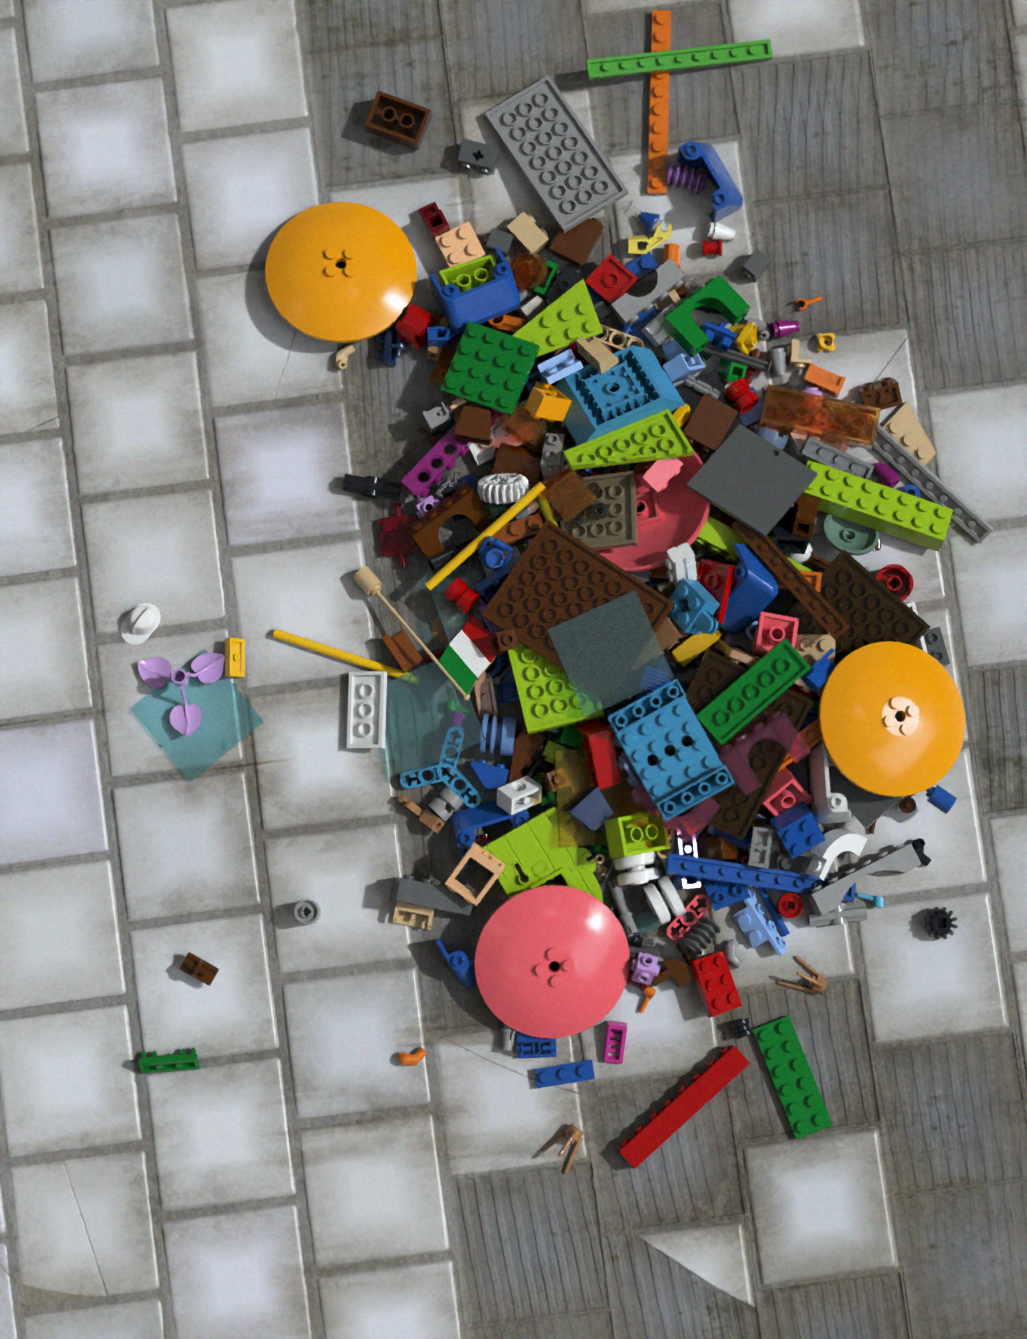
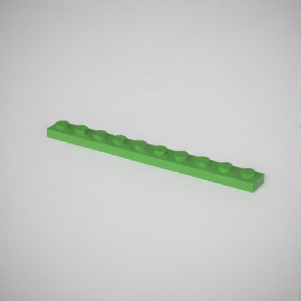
M770 39L588 59L585 63L588 80L772 60L773 54Z

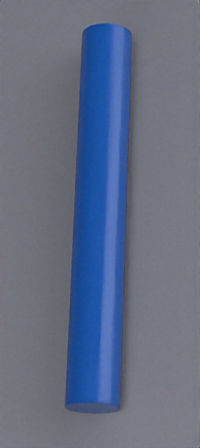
M756 888L783 937L790 934L767 891L763 888Z

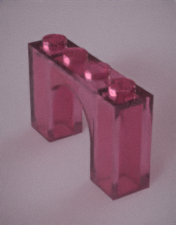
M784 711L773 713L769 717V721L764 724L763 722L758 723L753 727L754 731L748 735L746 733L740 735L736 739V743L733 745L727 744L720 749L719 758L727 767L745 796L762 785L748 763L749 750L757 741L766 738L777 740L784 746L795 763L811 753Z
M641 781L630 793L633 796L631 800L638 806L642 804L648 808L646 812L655 819L657 816L663 820L662 825L670 831L672 829L676 830L679 833L677 837L685 843L688 841L692 843L721 807L715 800L708 797L699 802L687 815L674 816L665 821Z

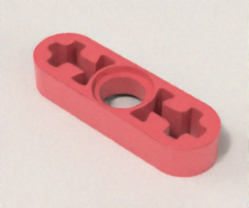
M703 894L694 897L685 907L686 912H691L694 915V920L691 923H686L683 920V915L676 917L666 929L667 936L671 940L681 939L709 909L710 899ZM704 898L706 900V907H700L697 910L700 914L697 916L696 912L689 907L693 905L695 908L698 905L697 899L702 900ZM678 919L683 925L687 926L685 930L683 927L679 929V936H671L672 931L670 929L671 927L676 928L679 923H676Z

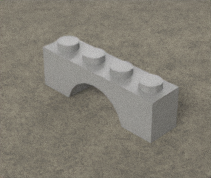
M671 258L656 269L657 285L650 294L635 297L625 293L611 304V310L624 326L634 324L639 319L641 313H648L654 307L653 304L658 300L660 302L669 296V291L673 288L677 290L684 284L685 275Z

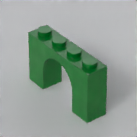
M721 275L715 279L713 277L710 278L702 289L697 288L689 299H683L676 309H670L663 316L662 326L692 358L706 348L709 342V337L695 324L692 318V311L701 306L715 308L734 326L747 316L751 308Z

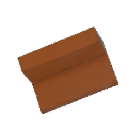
M404 630L392 638L389 634L382 637L404 673L424 661Z

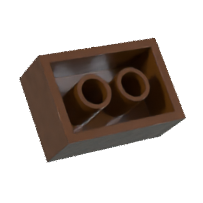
M378 91L365 122V130L368 133L419 150L432 117L431 109Z

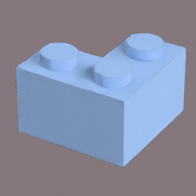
M675 339L662 347L664 356L668 361L662 366L671 382L685 380L688 375L693 376L706 368L699 354L692 358Z

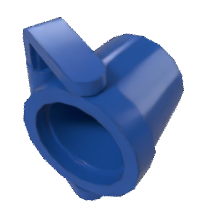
M487 536L478 549L477 554L480 555V562L485 568L494 570L508 563L513 554V548L497 538ZM503 550L509 552L506 558Z

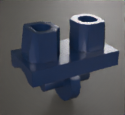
M386 329V332L377 335L378 344L385 345L384 351L376 352L375 359L390 367H396V357H401V351H407V346L402 344V340L397 337V332H394L393 329Z

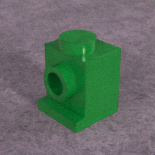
M720 359L717 372L723 375L724 380L735 382L745 377L748 366Z

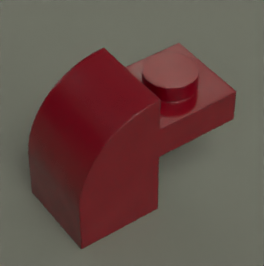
M436 202L418 209L433 240H435V237L450 231L449 224Z

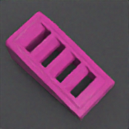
M607 1021L603 1062L623 1063L627 1023ZM611 1029L622 1030V1032L611 1031ZM610 1036L621 1037V1040L610 1039ZM609 1044L620 1045V1048L609 1047ZM608 1052L619 1053V1056L608 1055Z

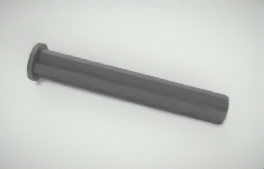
M712 343L702 350V352L767 372L766 375H768L772 360L767 362L730 349L724 353L718 350V345Z

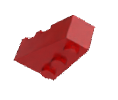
M597 719L575 725L576 731L581 732L584 741L580 744L582 749L586 748L588 758L586 764L592 784L598 787L599 790L620 784L622 773L619 765H617L616 758H618V753L613 745L615 737L612 729H609Z

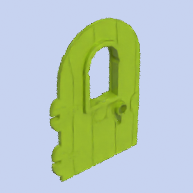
M555 806L482 847L505 864L498 880L509 898L524 890L538 887L546 883L547 880H551L561 874L567 886L583 890L603 902L602 890L593 874L596 870V861L594 858L587 861L586 858L592 856L590 850L584 847L578 848L572 838L576 831L575 824L570 822L566 825L565 822L570 820L571 817L565 811L557 812ZM518 863L524 874L528 876L526 880L520 879V874L514 864Z

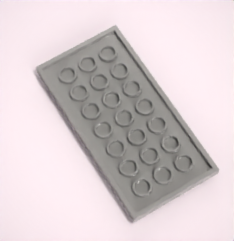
M549 75L485 113V117L564 233L629 194L627 188Z

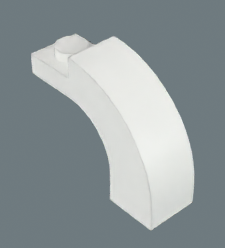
M834 829L825 833L824 837L826 840L810 850L814 857L806 873L824 880L837 855L846 851L860 856L867 838L845 829Z

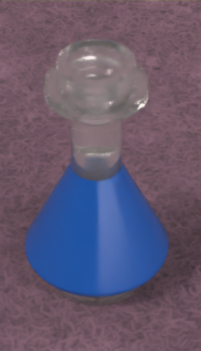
M626 200L621 208L624 211L623 213L625 214L628 211L636 216L647 234L650 232L654 233L657 224H662L663 222L660 219V214L642 212L632 205V200Z

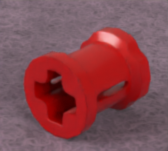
M718 239V241L702 240V256H722V239Z

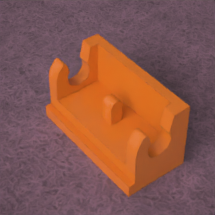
M811 363L802 383L811 387H818V390L838 397L846 378Z

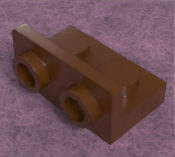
M886 377L881 379V382L874 384L873 382H868L858 388L864 411L867 414L903 404L899 384L894 378Z

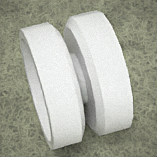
M655 851L613 860L615 870H628L627 873L617 876L618 886L630 884L634 886L660 878L658 868L645 867L656 862Z
M667 875L658 879L660 892L653 883L642 887L647 897L646 900L661 925L671 920L668 908L676 917L686 913L681 899Z

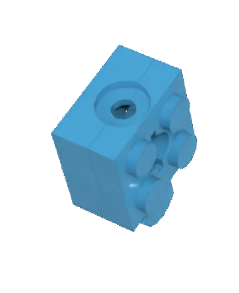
M683 578L669 598L670 601L675 603V606L668 615L685 633L697 635L700 633L714 634L718 629V621L713 617V614L719 607V602L697 580Z

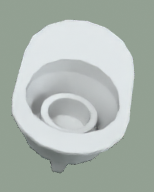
M141 603L134 607L121 624L120 632L122 638L132 645L145 642L160 623L161 615L158 608L151 603Z

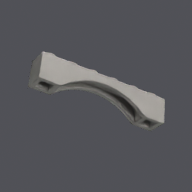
M904 843L893 847L894 852L888 854L886 851L877 856L878 860L872 862L870 859L860 864L861 869L855 871L853 868L844 873L845 877L839 879L837 876L827 881L828 886L822 888L819 885L811 890L812 894L808 895L807 898L816 916H822L838 908L848 889L856 881L868 874L885 872L900 875L921 865L912 844L910 843L905 846Z

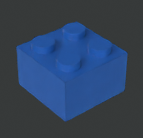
M804 801L770 819L782 845L792 859L826 840L812 812Z

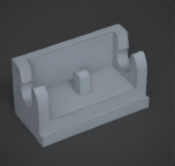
M753 827L749 866L768 868L773 829Z

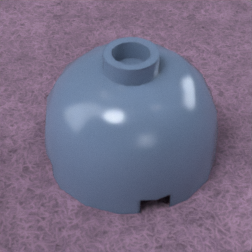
M753 424L751 430L780 450L784 449L789 438L785 434H779L777 431Z

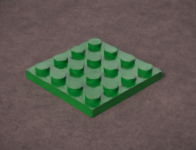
M469 321L440 391L512 417L540 350V345Z

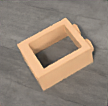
M473 842L447 877L445 884L450 891L459 893L466 902L477 906L502 873L505 864ZM470 857L493 872V875L478 895L455 879Z

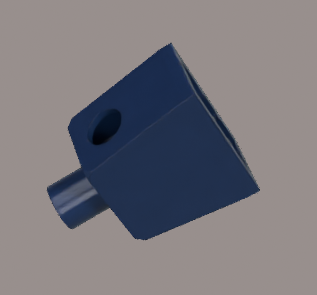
M598 787L589 788L565 811L586 830L594 832L599 828L604 835H606L604 820H607L613 814Z

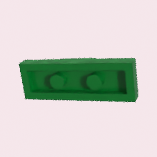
M194 1047L191 1054H186L185 1049L182 1048L181 1055L165 1054L158 1056L155 1050L152 1057L147 1058L146 1051H143V1058H139L141 1074L200 1069V1062Z

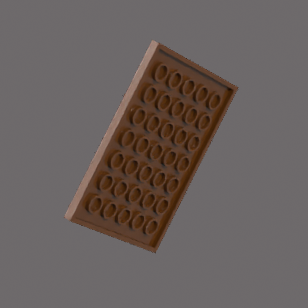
M547 519L481 615L504 631L514 629L517 640L609 701L671 612L675 603Z

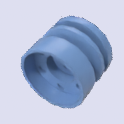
M484 713L479 728L478 742L480 753L485 754L486 745H490V754H493L495 746H499L500 755L513 756L517 716L504 715L502 723H498L497 714H494L493 723L488 722L489 714Z

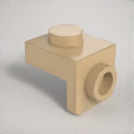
M792 339L790 345L786 347V356H789V366H793L795 369H804L808 367L810 359L799 358L800 340Z

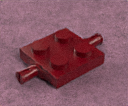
M401 503L393 504L394 515L387 518H379L382 556L398 557L399 568H407L406 556L421 553L419 547L406 531L413 522L418 521L416 514H401Z

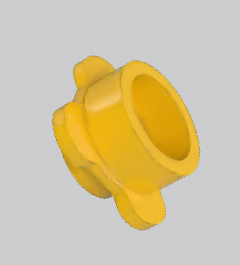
M819 333L817 335L818 351L829 350L832 352L835 350V335L833 333Z

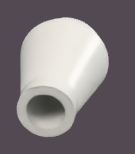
M715 221L714 223H709L706 236L710 237L711 240L733 241L736 230Z

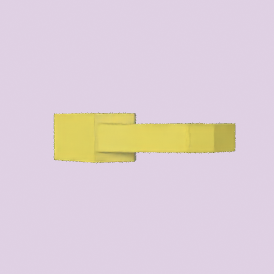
M658 223L654 234L649 238L646 235L628 236V253L647 254V252L668 240L672 235V223H668L666 231H662L661 223ZM646 241L645 248H638V242Z

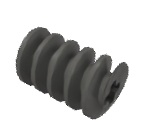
M701 917L694 924L693 928L689 930V933L685 934L684 938L680 940V948L685 955L693 960L698 959V955H701L703 952L702 949H706L707 944H711V938L715 939L716 933L721 932L719 925L710 918Z

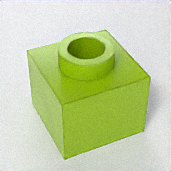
M548 740L542 756L546 757L545 761L555 765L556 762H561L566 747Z

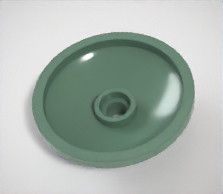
M832 514L827 515L823 524L824 536L829 544L840 552L844 549L854 556L871 552L877 546L880 538L879 531Z

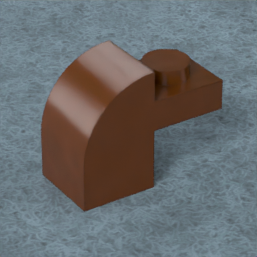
M670 959L662 962L666 970L663 971L661 968L658 976H654L652 983L654 986H657L672 976L678 987L682 988L695 978L691 968L685 962L678 959Z

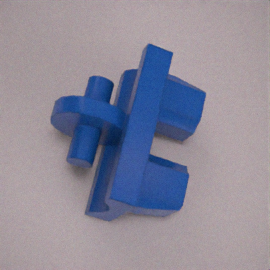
M705 321L702 331L709 337L707 345H710L711 342L717 343L718 350L726 353L728 349H731L737 333L725 328V321H721L720 325Z

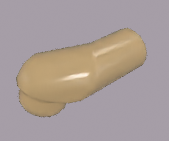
M351 343L336 353L335 365L340 370L347 368L348 356L356 351Z

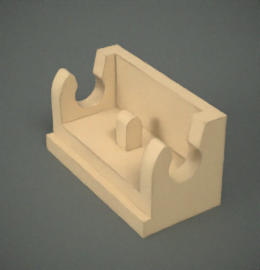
M396 901L393 923L431 930L435 909Z

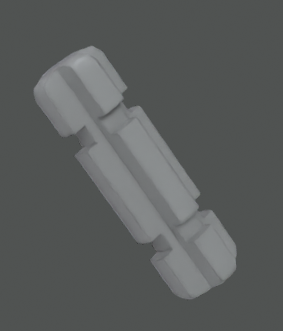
M690 375L687 376L684 382L687 387H693V390L703 395L707 394L716 400L720 396L721 392L719 390L712 389V386L700 380L696 381Z

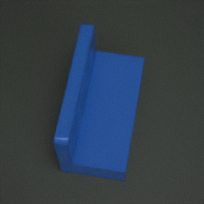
M832 648L801 678L814 692L827 681L831 671L835 668V665L828 659L834 652Z

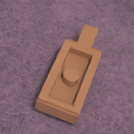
M484 671L473 686L478 718H483L484 713L489 714V716L498 715L493 680L490 672L486 673Z

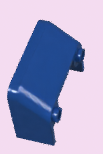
M499 247L495 248V261L497 263L493 268L495 280L461 293L459 288L453 284L441 287L434 274H429L431 293L452 330L457 332L465 331L469 321L482 324L514 311L520 306V295L511 267Z
M735 543L733 547L740 559L734 571L738 583L729 593L723 624L718 623V627L729 634L738 635L777 596L778 585L769 567L749 545Z
M497 800L478 805L475 808H468L454 813L451 817V825L461 858L464 856L463 849L469 848L473 842L475 843L473 830L507 819H511L513 827L516 828L531 819L528 809L510 815L497 805ZM467 862L464 865L465 870L469 869Z
M438 938L436 942L460 983L465 987L475 986L477 981L474 959L470 961L462 951H455L449 955L440 938Z

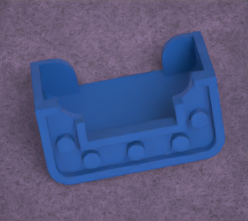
M690 141L678 148L676 161L681 163V168L688 165L691 168H695L696 171L702 167L704 172L708 173L707 177L716 190L711 196V204L714 209L709 214L713 223L722 220L742 207L743 197L712 145Z

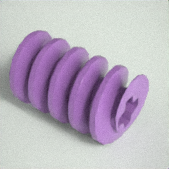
M672 160L666 176L667 184L674 180L675 187L681 183V189L688 186V192L695 188V194L697 195L702 190L708 173L702 177V171L700 170L695 174V168L688 172V165L681 169V163L679 162L674 166V160Z

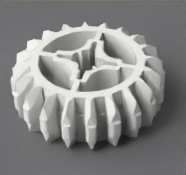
M516 473L489 474L479 480L477 487L480 500L491 504L517 502L529 490L528 479Z

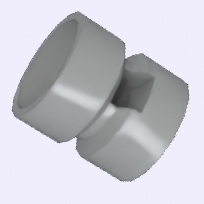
M447 785L439 792L440 797H435L428 804L445 822L453 815L452 811L458 810L464 803Z
M305 899L297 903L294 915L298 922L311 925L319 920L321 909L315 901Z

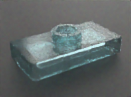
M651 909L633 917L639 932L636 935L633 933L634 936L627 937L623 923H620L627 941L643 935V932L647 933L660 927Z

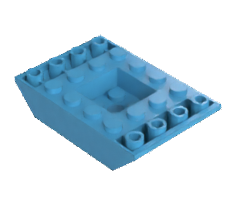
M631 345L613 353L619 359V363L603 374L589 364L559 380L555 388L572 401L563 423L577 446L663 410L669 409L672 411L685 405L651 349ZM613 387L619 388L616 392L610 391Z

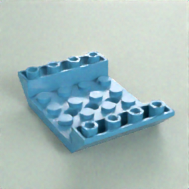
M677 679L608 717L617 739L665 821L735 783L727 767L723 766L686 700V694ZM683 736H690L692 738L691 746L685 747L682 745L681 739ZM667 745L675 748L673 756H667L664 753V748ZM649 755H655L658 758L657 765L650 766L647 763Z

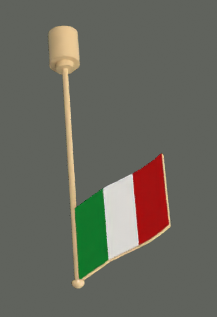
M368 566L358 570L353 577L357 584L368 596H379L464 696L463 699L465 701L469 700V693L477 679L496 657L491 639L492 635L471 613L466 625L449 643L438 661L380 593L382 582Z

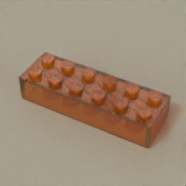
M768 384L758 425L871 450L875 441L881 408Z

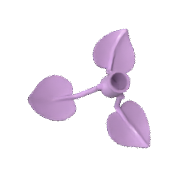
M206 653L196 657L191 664L195 674L186 673L183 669H176L172 672L169 661L161 657L138 662L139 674L150 688L161 689L165 686L166 680L170 681L171 679L179 687L184 706L178 705L170 712V722L174 729L183 736L193 734L198 729L202 720V712L199 706L187 704L184 687L189 682L188 677L198 676L202 683H215L222 676L225 656L219 653Z

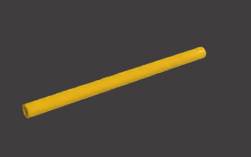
M539 481L519 501L513 504L424 584L431 591L472 555L487 536L492 537L542 493L546 487Z
M275 629L273 638L373 671H385L388 676L415 685L419 684L421 678L419 675L409 672L404 673L403 670L279 629Z

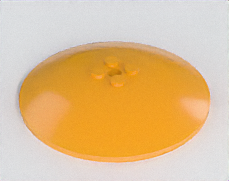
M330 202L302 211L280 229L272 241L267 254L265 277L267 290L273 305L292 327L309 337L321 341L351 343L380 334L402 316L415 291L417 265L413 248L407 236L388 216L362 204ZM337 262H345L346 266L342 269L337 268Z
M892 641L877 642L860 647L845 656L835 666L822 689L818 708V721L824 747L836 768L849 781L863 790L887 797L913 795L939 782L957 760L965 734L963 702L950 674L927 652L909 644ZM896 712L902 714L903 720L901 722L896 720Z

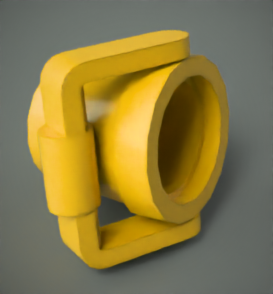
M755 322L731 326L730 331L737 333L733 345H737L742 354L749 356L758 342Z

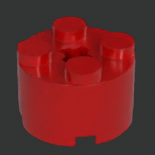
M410 304L403 320L400 319L395 326V329L398 330L397 337L412 347L419 349V345L423 347L428 341L427 327H432L433 323L437 324V317L418 305Z
M887 565L875 575L902 602L913 590V577L901 565ZM891 581H893L894 584H897V586L894 589H892V586H889V583Z

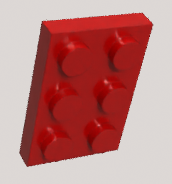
M701 559L697 581L719 602L720 605L713 614V617L718 623L723 624L735 566Z
M723 951L689 962L708 1018L742 1006Z

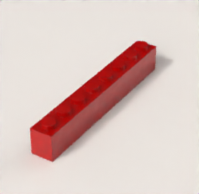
M727 1045L720 1052L721 1057L717 1060L713 1058L706 1065L707 1069L703 1073L699 1071L691 1078L693 1082L688 1087L684 1085L677 1091L678 1096L674 1100L669 1098L662 1105L664 1107L659 1113L655 1111L648 1118L650 1122L645 1126L641 1124L635 1129V1135L630 1140L627 1137L619 1144L621 1148L618 1151L634 1169L750 1064L734 1045L731 1047Z

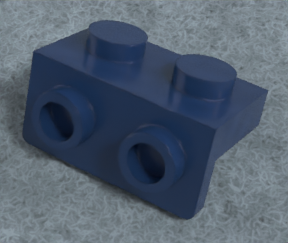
M506 564L494 570V573L488 577H483L474 586L488 604L512 569Z

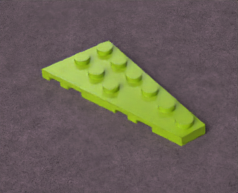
M584 279L579 281L512 336L540 345L537 357L575 344L576 340L580 337L586 340L602 334L603 330Z
M666 409L563 451V454L571 470L694 456V450L670 410Z

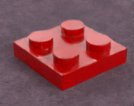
M609 254L585 280V284L611 306L612 303L627 293L636 283L638 277Z

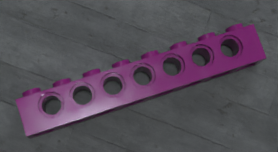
M493 410V413H491V428L495 424L494 420L498 416L502 417L504 414ZM457 423L401 480L400 486L417 501L420 497L425 498L431 491L429 488L433 484L437 485L444 476L442 474L446 470H452L456 465L455 461L459 457L463 458L470 450L468 447L472 444L471 442L453 439ZM452 448L455 452L452 455H447L444 450ZM435 461H438L441 463L442 466L438 469H435L431 466V464ZM426 475L429 480L427 482H420L418 477Z

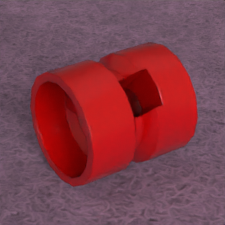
M744 378L736 380L724 391L727 398L734 402L739 414L748 412L760 401L753 390L749 391L750 385Z
M458 577L449 585L443 596L449 602H456L455 607L465 614L475 605L480 594L473 588L467 589L468 585L466 582Z
M787 893L780 896L776 904L778 913L788 919L799 916L804 907L803 900L795 893Z

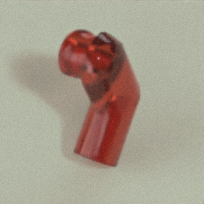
M747 367L744 379L750 384L752 383L750 376L763 371Z

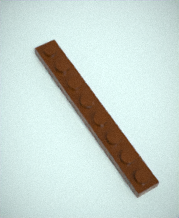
M738 520L731 525L835 641L850 628L768 536L762 537Z

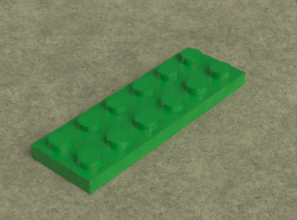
M784 638L699 711L696 717L718 742L723 745L811 669V666L790 642Z
M789 1015L753 1029L796 1140L832 1126Z

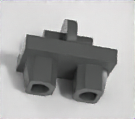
M643 932L642 938L635 937L634 942L636 943L628 942L630 962L633 959H637L639 952L660 957V947L651 946L654 944V939H648L645 932Z

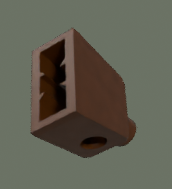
M472 403V407L464 406L456 425L453 439L489 446L491 438V411L483 409V406Z

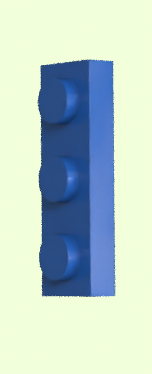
M592 1059L534 1069L537 1088L595 1079Z

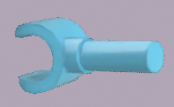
M858 893L857 897L873 901V907H884V899L881 896H869Z

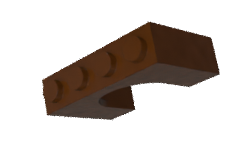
M467 483L457 488L455 493L444 498L438 506L427 511L425 516L413 522L406 529L427 560L446 551L439 540V529L447 518L458 514L465 515L480 534L495 521L478 495Z
M802 494L794 503V506L786 512L793 517L795 522L792 535L811 539L820 498Z

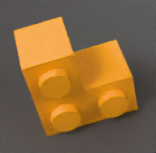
M536 381L524 408L535 419L545 418L550 422L555 420L563 421L572 401L551 384Z

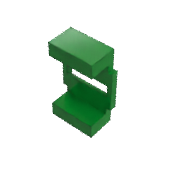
M547 260L545 266L546 270L551 273L544 289L539 286H535L534 295H538L544 300L559 270L558 264Z

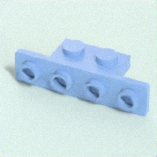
M746 886L751 896L743 900L747 907L734 914L733 917L753 948L769 940L776 953L780 956L788 950L786 941L777 932L774 922L768 918L764 906L756 899L753 889Z

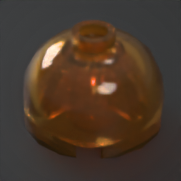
M520 253L515 256L510 265L516 286L520 290H534L538 286L541 287L548 276L546 262L536 253Z

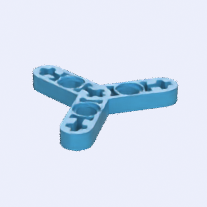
M459 725L452 726L447 733L439 763L405 771L400 777L401 785L406 789L443 781L468 807H477L482 800L481 793L456 768L465 739L464 728ZM459 730V734L462 737H458L456 744H453L454 735L451 732ZM454 748L457 755L450 758L446 755V750ZM442 767H444V768L449 767V768H450L449 773H450L452 776L454 775V773H456L457 776H455V777L452 779V781L450 782L449 779H450L451 777H450L447 773H446V774H442V771H443V768H442ZM423 771H431L433 778L425 780L422 776ZM416 772H419L420 782H418V779L412 780L411 784L408 781H404L407 775L412 778L417 776ZM462 780L465 783V787L461 790L456 789L454 782ZM469 787L470 790L468 791V793H469L471 796L476 795V796H477V798H476V801H477V802H475V801L470 802V801H469L470 796H469L467 793L465 794V796H463L462 793H464V792L467 790V788Z

